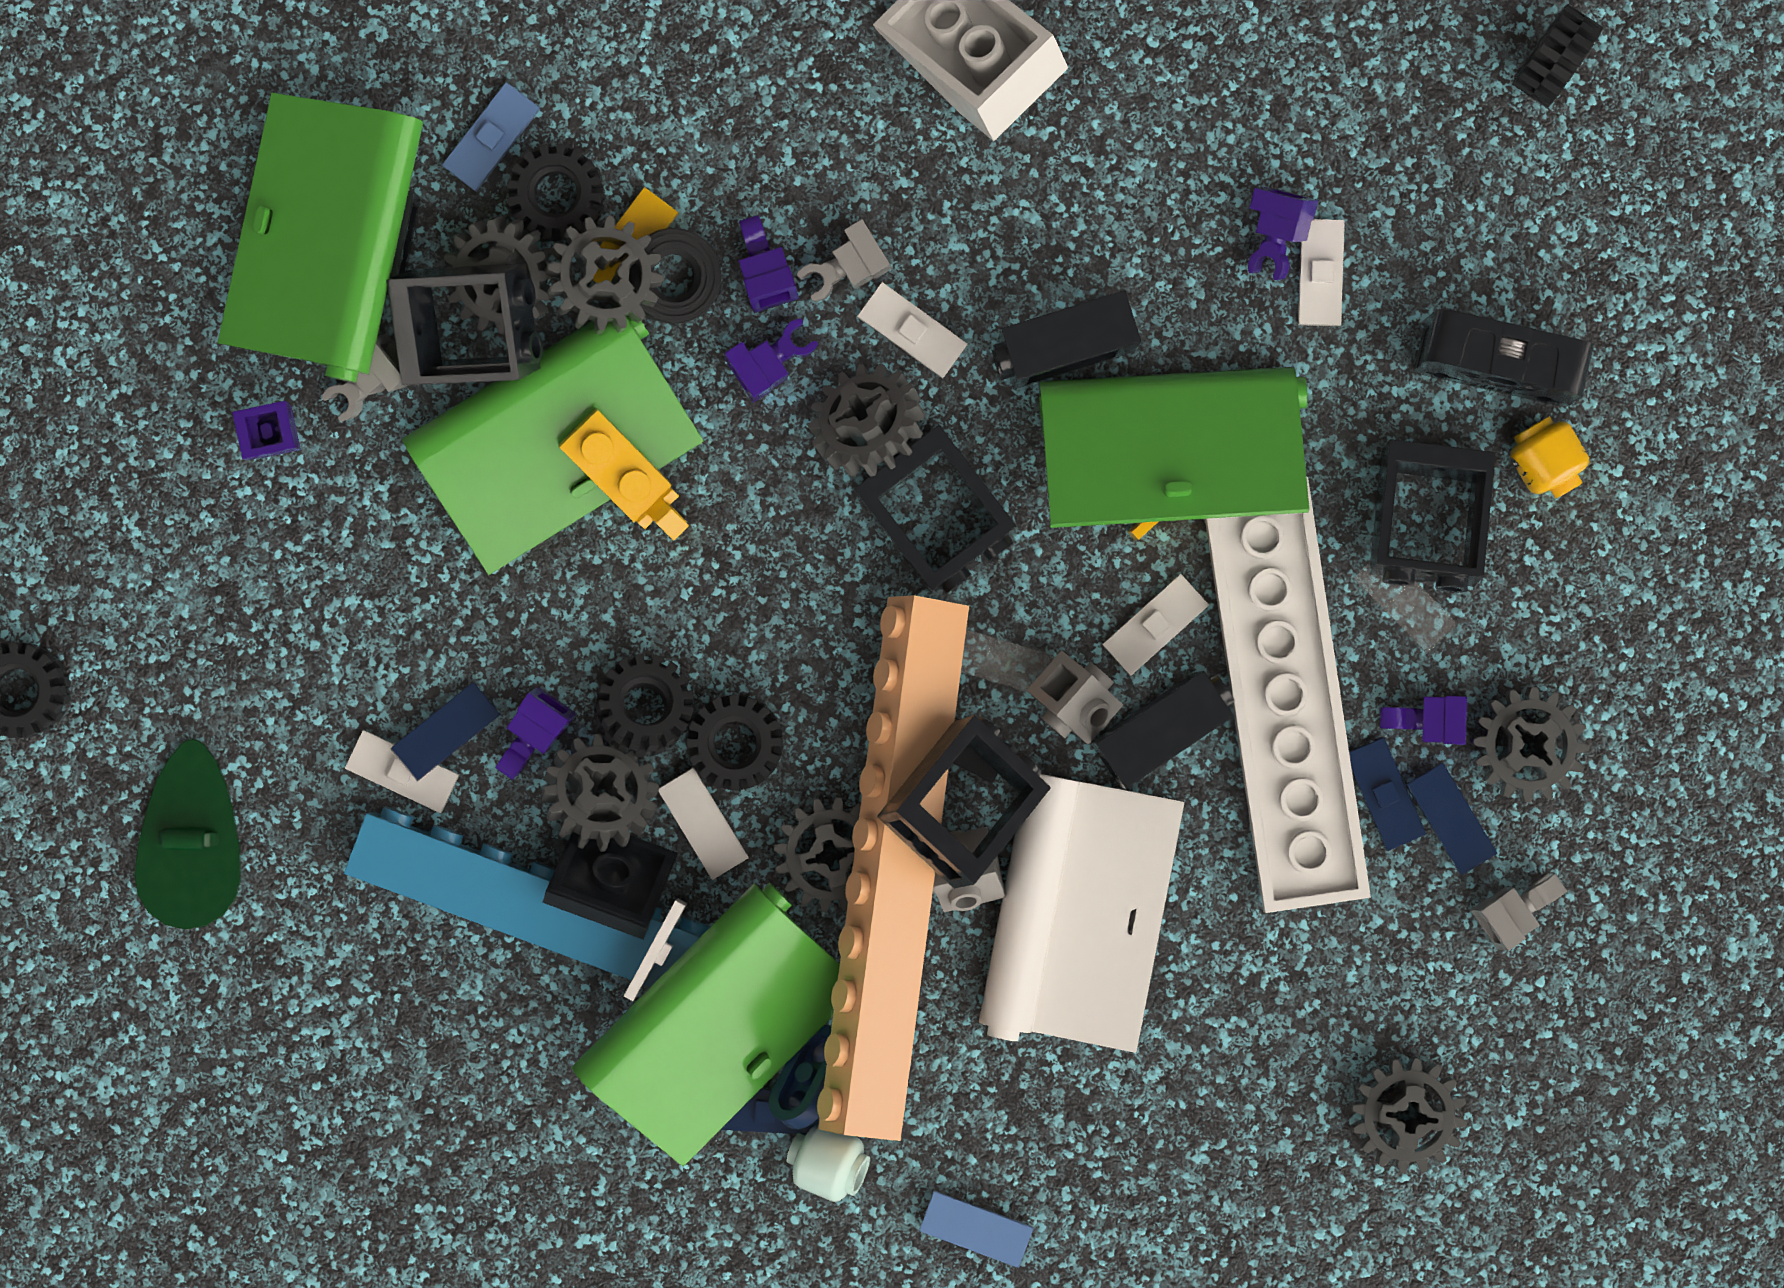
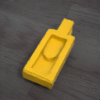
M595 408L558 444L559 448L633 522L637 521L644 529L655 521L667 535L675 540L689 527L687 521L671 506L679 495L671 488L672 484L599 409Z

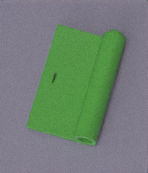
M271 93L219 333V344L327 366L325 376L357 383L358 373L369 375L388 289L386 280L391 275L423 121L386 110Z
M627 316V327L620 333L616 331L612 322H607L605 330L601 335L595 333L594 321H590L580 329L545 349L540 361L541 368L520 380L494 381L402 438L413 461L488 575L611 500L591 479H587L571 491L574 485L588 478V476L558 445L595 408L599 409L658 470L704 442L642 343L641 339L649 335L642 321L638 324Z
M1294 367L1040 381L1039 410L1042 435L1044 434L1050 527L1309 513L1300 409L1307 408V384L1305 377H1296Z
M754 882L571 1067L576 1076L593 1094L683 1167L833 1017L834 1009L831 1003L833 987L838 981L840 963L786 913L792 906L791 902L770 882L763 889Z

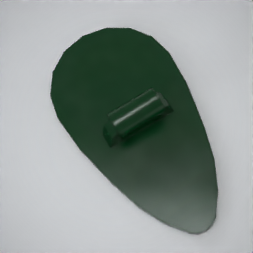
M195 739L186 740L180 744L167 760L156 780L138 842L134 874L137 895L148 913L165 925L184 930L208 926L224 916L237 899L242 878L240 843L227 782L217 760L207 746L200 740Z

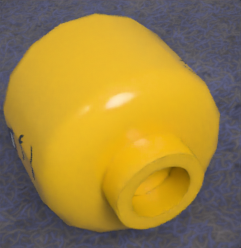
M1549 416L1513 437L1517 445L1512 448L1510 458L1531 493L1542 494L1550 490L1556 499L1583 483L1578 474L1588 466L1589 456L1568 422L1557 421L1553 423Z

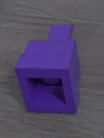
M1271 187L1254 188L1249 209L1261 212L1256 233L1264 234L1265 239L1261 242L1259 250L1255 251L1248 261V271L1250 274L1260 273L1264 259L1270 257L1275 263L1273 279L1283 280L1286 278L1290 263L1286 256L1287 247L1285 242L1307 241L1319 200Z
M759 215L740 220L739 224L750 257L739 260L753 312L757 313L798 300L795 282L790 267L787 265L783 249L780 247L770 250Z
M802 319L791 321L785 327L783 336L772 345H769L766 340L756 348L748 351L744 343L741 342L724 353L725 362L752 403L770 393L773 388L788 379L789 373L782 364L784 361L793 357L805 358L817 349V341H812L805 347H797L792 343L791 335L803 326Z
M280 401L232 412L243 460L265 458L301 450L293 410L289 402Z
M539 687L530 691L507 726V729L518 737L513 741L495 768L513 780L515 776L521 773L535 748L543 754L550 750L560 734L566 731L577 713Z
M1424 697L1423 709L1380 708V728L1423 730L1422 742L1466 745L1467 697Z

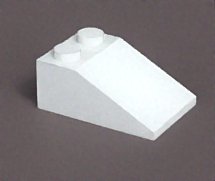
M897 0L873 24L875 29L962 116L993 141L1068 69L1053 34L1010 0Z

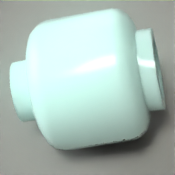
M819 1124L812 1127L806 1135L798 1133L787 1155V1163L793 1165L794 1184L803 1190L832 1202L840 1201L847 1194L854 1196L864 1181L870 1162V1157L864 1154L862 1141L856 1136L819 1130Z

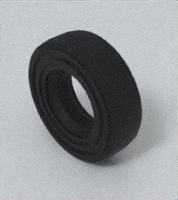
M665 228L648 234L651 241L645 249L647 255L660 254L661 258L668 255H679L685 258L692 266L694 279L690 289L678 297L666 296L656 287L649 288L659 299L654 307L640 304L645 315L656 321L670 324L685 323L698 318L711 307L720 290L721 267L715 251L704 238L686 229ZM636 263L629 268L628 280L633 285L635 293L639 286V271Z

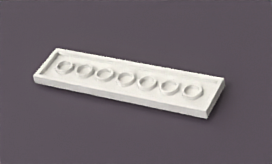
M1308 477L1306 478L1309 513L1205 519L1230 692L1235 700L1232 702L1264 913L1371 898Z

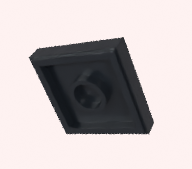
M573 831L549 882L542 903L644 940L675 865L678 853L631 835L627 845L621 847L614 838H610L606 850L600 851L596 839L589 838L588 843L582 849L578 847L579 834Z

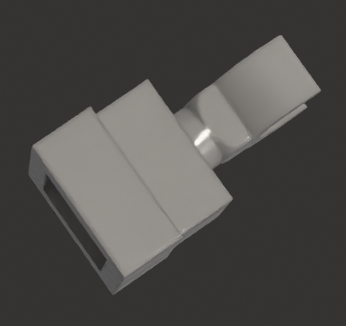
M863 219L844 230L850 241L832 251L835 255L834 259L822 265L808 264L798 271L797 276L801 280L813 273L820 274L823 277L824 285L822 289L811 295V299L814 302L825 300L831 294L833 285L846 275L854 288L857 289L892 269Z
M388 334L377 335L369 375L358 373L357 383L347 381L343 384L333 385L323 393L322 399L324 401L334 399L339 393L344 394L348 399L347 410L338 417L340 421L350 420L358 416L362 411L363 400L368 395L380 393L385 389L390 392L408 386L402 385L396 344Z
M1548 873L1534 882L1522 895H1519L1515 888L1504 887L1490 898H1486L1470 911L1496 949L1509 951L1526 939L1525 935L1539 926L1532 913L1552 903L1565 894L1567 890L1556 874L1550 876Z

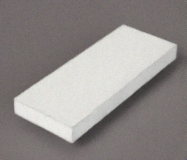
M1314 219L1311 222L1307 241L1300 242L1298 325L1341 326L1344 220Z
M883 282L857 316L942 379L968 345Z
M1180 574L1102 645L1131 676L1205 610L1209 604Z
M363 730L345 769L436 812L442 813L459 778V774L438 765L417 782L391 751V747L395 744Z
M695 768L690 769L659 788L658 792L712 880L749 858Z
M680 899L674 902L624 997L634 1001L654 964L657 963L660 966L664 964L673 945L667 943V940L685 909L686 902Z

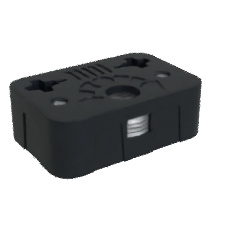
M1436 309L1425 319L1414 372L1422 373V375L1546 404L1570 406L1573 402L1583 397L1594 344L1577 338L1463 312Z

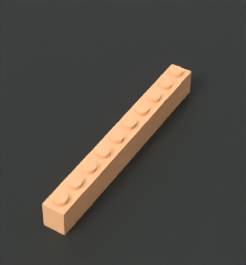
M915 595L888 597L887 607L881 616L880 630L883 638L880 660L877 662L873 674V682L876 688L874 707L866 727V735L869 741L866 766L862 770L859 781V788L862 794L860 814L852 834V841L855 847L852 873L848 877L845 888L848 901L846 921L838 941L839 953L841 955L838 981L835 983L831 995V1003L834 1009L831 1035L827 1038L824 1048V1057L827 1063L824 1089L820 1092L817 1102V1112L820 1117L819 1130L849 1136L901 1141L935 871L877 816L955 721L969 606ZM948 769L920 803L940 824L942 822Z

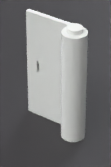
M1041 774L1040 777L1051 789L1014 836L1004 888L1006 897L1002 898L979 1023L988 1026V1036L1004 1040L1018 1041L1020 1032H1036L1136 1053L1185 802Z

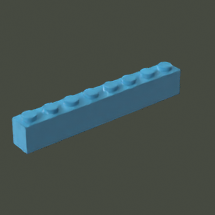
M383 806L381 814L376 812L366 813L344 874L629 980H633L665 919L660 918L663 909L657 907L644 940L542 903L546 889L555 871L553 867L533 862L531 869H527L511 863L513 853L486 843H483L481 851L461 844L464 835L438 825H433L431 833L411 826L413 816L390 807ZM682 917L680 925H675L667 940V943L673 945L664 964L660 966L655 963L643 985L651 987L711 926Z

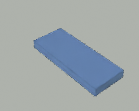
M506 82L442 166L477 192L539 112L540 107Z
M934 1190L919 1231L1019 1268L1031 1237L1033 1226Z

